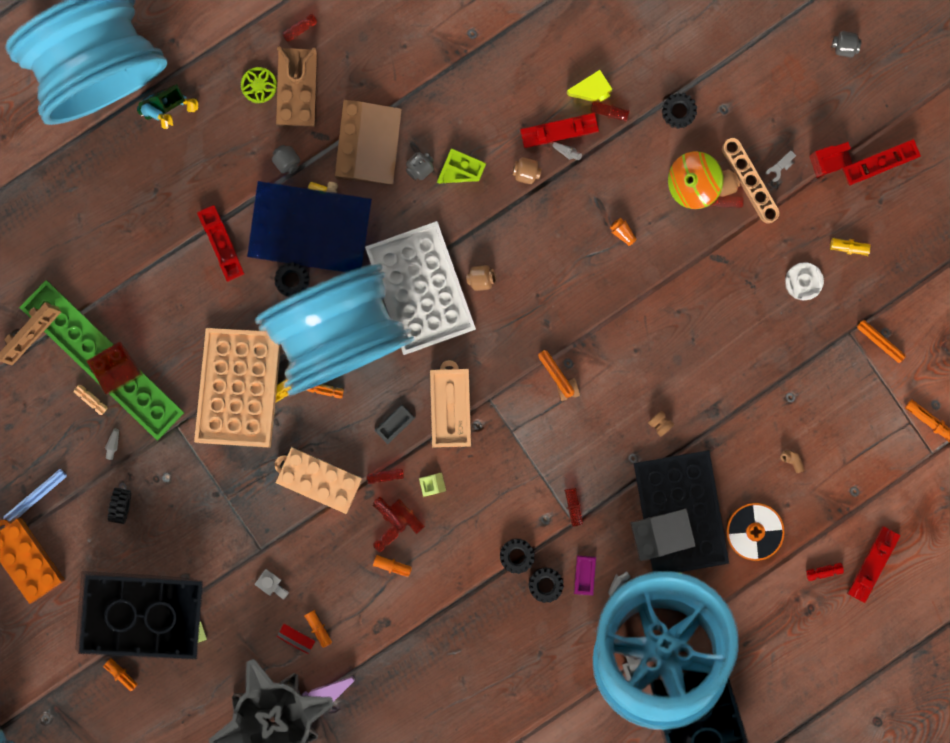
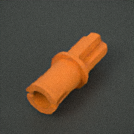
M376 555L373 563L374 567L387 570L390 574L393 572L405 577H409L412 570L411 566L396 562L395 559L390 560Z
M315 610L304 615L313 630L311 633L315 634L320 645L323 648L329 646L332 640L324 628L325 624L322 625Z
M110 658L103 667L115 677V681L119 680L130 691L137 687V682L113 658Z

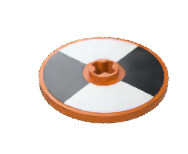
M750 503L738 508L732 514L727 524L726 531L729 545L736 554L747 560L760 561L771 557L779 550L784 539L782 519L774 509L764 504ZM755 526L761 531L757 534V537L750 533V531L754 530Z

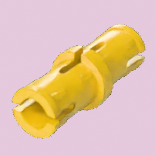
M832 237L830 242V250L843 251L850 255L854 253L868 256L870 253V244L854 242L852 239L841 240Z

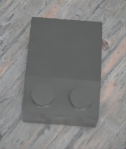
M686 509L630 522L640 561L695 546Z

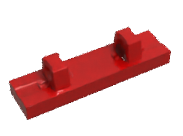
M595 113L520 129L524 149L599 132Z
M912 139L842 168L848 185L851 186L919 158L921 155L915 140ZM864 165H866L869 173L864 170Z
M882 526L847 592L848 595L866 603L901 535Z

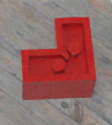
M849 142L820 149L809 156L816 177L841 170L853 164L849 154L851 149Z

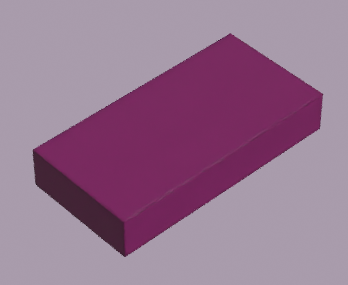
M577 555L574 594L593 596L596 557Z

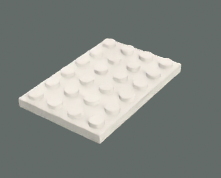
M437 221L365 247L371 265L381 264L383 269L379 272H385L386 274L382 280L385 285L384 302L390 318L401 321L405 329H411L408 337L414 336L415 338L413 342L401 348L403 355L476 330Z

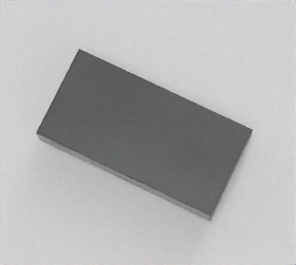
M402 404L374 431L389 444L415 417Z

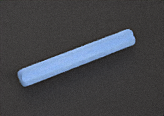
M62 469L56 471L4 515V520L13 522L65 479L66 473Z

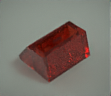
M121 341L87 360L88 365L107 395L143 376Z

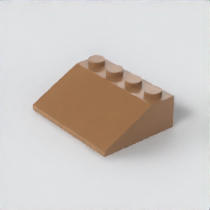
M343 101L335 171L336 179L393 185L402 109L359 101Z

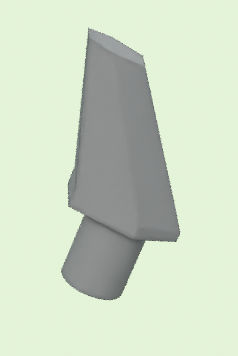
M557 142L552 144L556 150L568 159L579 161L582 158V154L577 152L575 148Z
M119 429L113 430L105 446L107 450L106 459L113 460L114 452L117 451Z
M627 571L620 576L615 575L608 591L610 598L624 585L625 581L631 578Z

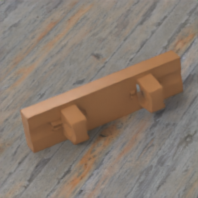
M46 302L40 309L33 307L29 311L31 319L15 336L8 334L4 339L7 345L0 351V362L13 366L61 313L59 307Z

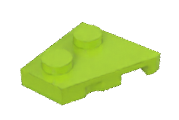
M451 148L437 183L479 181L487 163Z

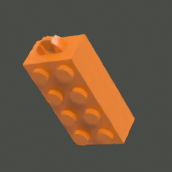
M17 518L13 522L0 520V527L5 525L0 530V563L28 603H34L64 582L65 579L22 518Z

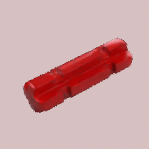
M836 563L834 566L827 565L818 567L816 570L809 569L806 571L808 581L816 580V578L831 577L835 573L836 575L843 574L844 567L842 563Z

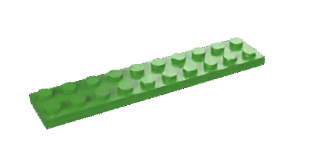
M45 280L19 308L31 318L29 311L33 307L40 309L45 302L59 307L61 313L44 332L156 440H159L185 412L48 280Z

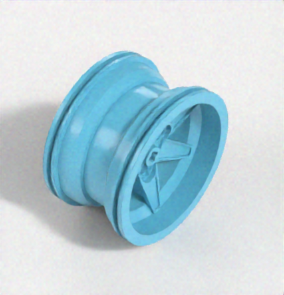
M67 0L25 24L8 40L5 47L11 60L19 63L23 69L32 70L39 82L38 100L40 106L38 112L45 124H61L92 114L139 90L165 69L167 61L162 51L154 48L151 42L144 37L138 36L131 23L135 15L133 7L135 0Z
M381 264L367 266L323 283L269 309L255 319L257 324H262L259 327L260 331H266L269 338L275 344L282 345L290 364L285 372L288 382L284 384L285 388L291 387L288 391L289 396L340 377L382 358L415 340L414 336L408 337L411 329H405L401 321L390 319L382 301L385 298V285L382 279L386 274L385 272H379L383 269Z
M656 572L642 575L629 581L609 599L600 618L593 651V672L600 693L609 706L620 716L646 728L675 729L699 720L719 700L734 665L738 648V635L734 618L726 603L712 588L691 576L674 572ZM653 608L678 611L688 617L667 630L666 625L660 622ZM639 612L645 637L625 638L616 635L623 623ZM699 625L703 627L711 641L713 655L697 653L687 644ZM660 630L662 635L656 636L652 631ZM679 652H686L688 657L682 658L679 656ZM614 653L641 660L629 681L621 673ZM650 661L654 662L656 664V667L650 668L647 666L646 663ZM682 670L710 673L699 687L685 694ZM660 676L670 697H657L644 693L642 690Z

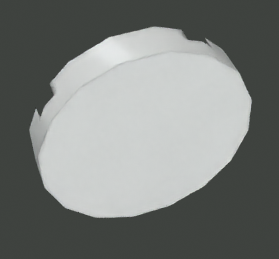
M808 262L798 263L791 267L785 278V286L789 294L795 299L802 301L816 297L824 284L823 274L820 269Z

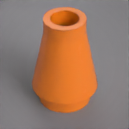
M622 218L617 219L609 227L612 230L611 233L628 246L637 240L627 221Z

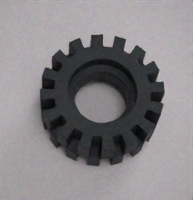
M686 93L672 94L663 104L662 117L665 119L666 124L671 125L670 127L680 129L687 127L694 121L697 115L695 100H692L690 95H685ZM675 104H683L686 107L687 113L684 117L677 118L673 115L672 108Z
M285 263L275 273V286L286 297H295L305 292L309 286L310 278L308 272L298 263ZM288 273H296L299 276L297 286L288 287L285 284V276Z
M114 488L108 509V522L125 524L131 501L130 490Z
M518 538L511 539L502 546L500 561L507 571L521 574L531 568L535 555L533 548L527 541ZM521 549L524 552L525 558L521 563L516 564L510 560V552L512 550Z
M544 567L538 569L529 579V590L537 601L550 603L557 600L562 594L564 588L563 580L560 574L552 568ZM550 578L553 581L554 586L550 592L545 593L539 589L538 585L541 579Z

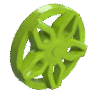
M255 67L248 70L242 77L241 90L249 101L265 103L275 95L277 81L268 69ZM255 71H262V72L259 74V77H257V75L254 74L253 72H255ZM266 72L265 78H261V76ZM249 74L254 76L255 79L251 80ZM269 75L272 77L274 84L266 82ZM247 78L251 84H248L244 87V83ZM267 85H270L273 88L267 89ZM252 87L251 91H245L247 88ZM264 91L272 92L267 98L264 99ZM255 92L256 99L249 97L247 94ZM258 93H262L261 100L258 97Z

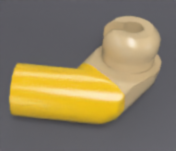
M330 181L326 187L311 182L308 190L320 195H334L337 192L338 185Z

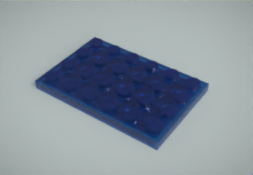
M258 181L247 257L283 263L294 262L302 266L346 273L359 270L363 264L372 198Z

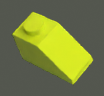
M599 70L568 89L567 94L570 97L592 102L600 100L602 102L610 97L609 93L612 91V88Z

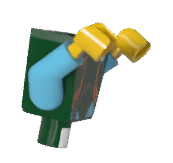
M175 84L140 101L137 111L146 120L152 118L161 120V127L168 129V124L173 126V120L170 114L165 113L180 104H187V111L195 112V110H198V101L196 99H187L186 96L182 95L178 85Z

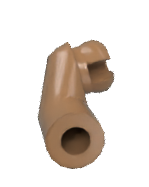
M784 450L781 453V461L793 464L796 473L805 471L798 453L790 450Z

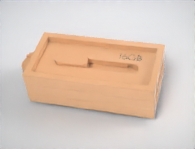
M448 360L442 363L440 370H430L432 447L471 446L469 369H459L456 362ZM448 366H452V367H453V369H451V370H448V369H445V368L448 367Z
M291 447L288 456H280L275 461V469L280 473L276 481L277 484L345 514L348 513L363 479L294 447ZM282 461H285L283 467L281 468L280 466Z

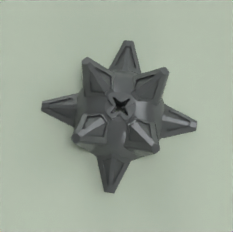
M253 659L246 662V693H234L232 696V721L213 735L209 742L311 743L317 740L319 736L311 723L330 709L334 702L332 697L301 696L299 694V677L295 673L279 683H274L256 660ZM273 716L275 717L274 723L271 722V717Z

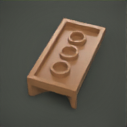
M278 46L276 125L315 127L317 49H285Z

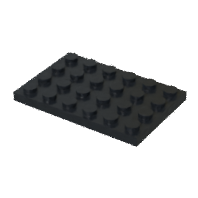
M705 450L633 463L643 519L686 509L695 542L694 547L651 558L652 573H680L729 564L710 451Z

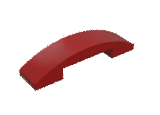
M215 205L197 212L226 281L229 282L245 275Z

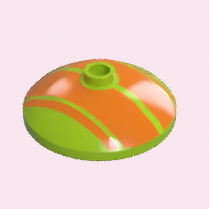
M693 151L683 154L673 163L669 171L668 186L672 197L677 203L689 209H702L711 205L719 197L723 188L724 178L719 163L711 155L704 152ZM691 176L693 177L692 183L689 182Z

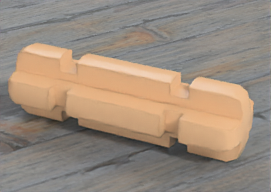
M78 385L75 388L74 393L79 397L81 396V399L90 407L95 408L97 413L102 415L106 412L108 407L100 403V400L91 392L86 391L84 386Z

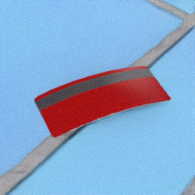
M283 624L277 635L281 640L309 654L315 643V640L286 624Z

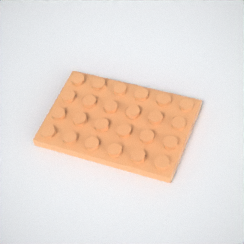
M206 328L195 443L271 448L281 345L275 344L269 338L266 331Z

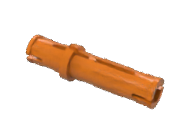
M911 399L906 404L905 409L933 429L935 434L938 433L950 443V428L945 424V421H940Z

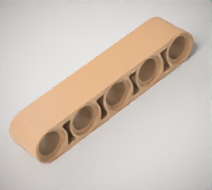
M735 138L728 139L722 146V152L733 172H736L741 186L760 219L764 223L774 222L779 217V209L741 143ZM727 144H734L736 146V151L729 152L727 150ZM737 160H743L745 162V169H739L737 167ZM746 177H753L755 184L753 186L748 185ZM756 193H762L764 195V202H758L756 200ZM767 209L774 212L773 219H768L765 216Z

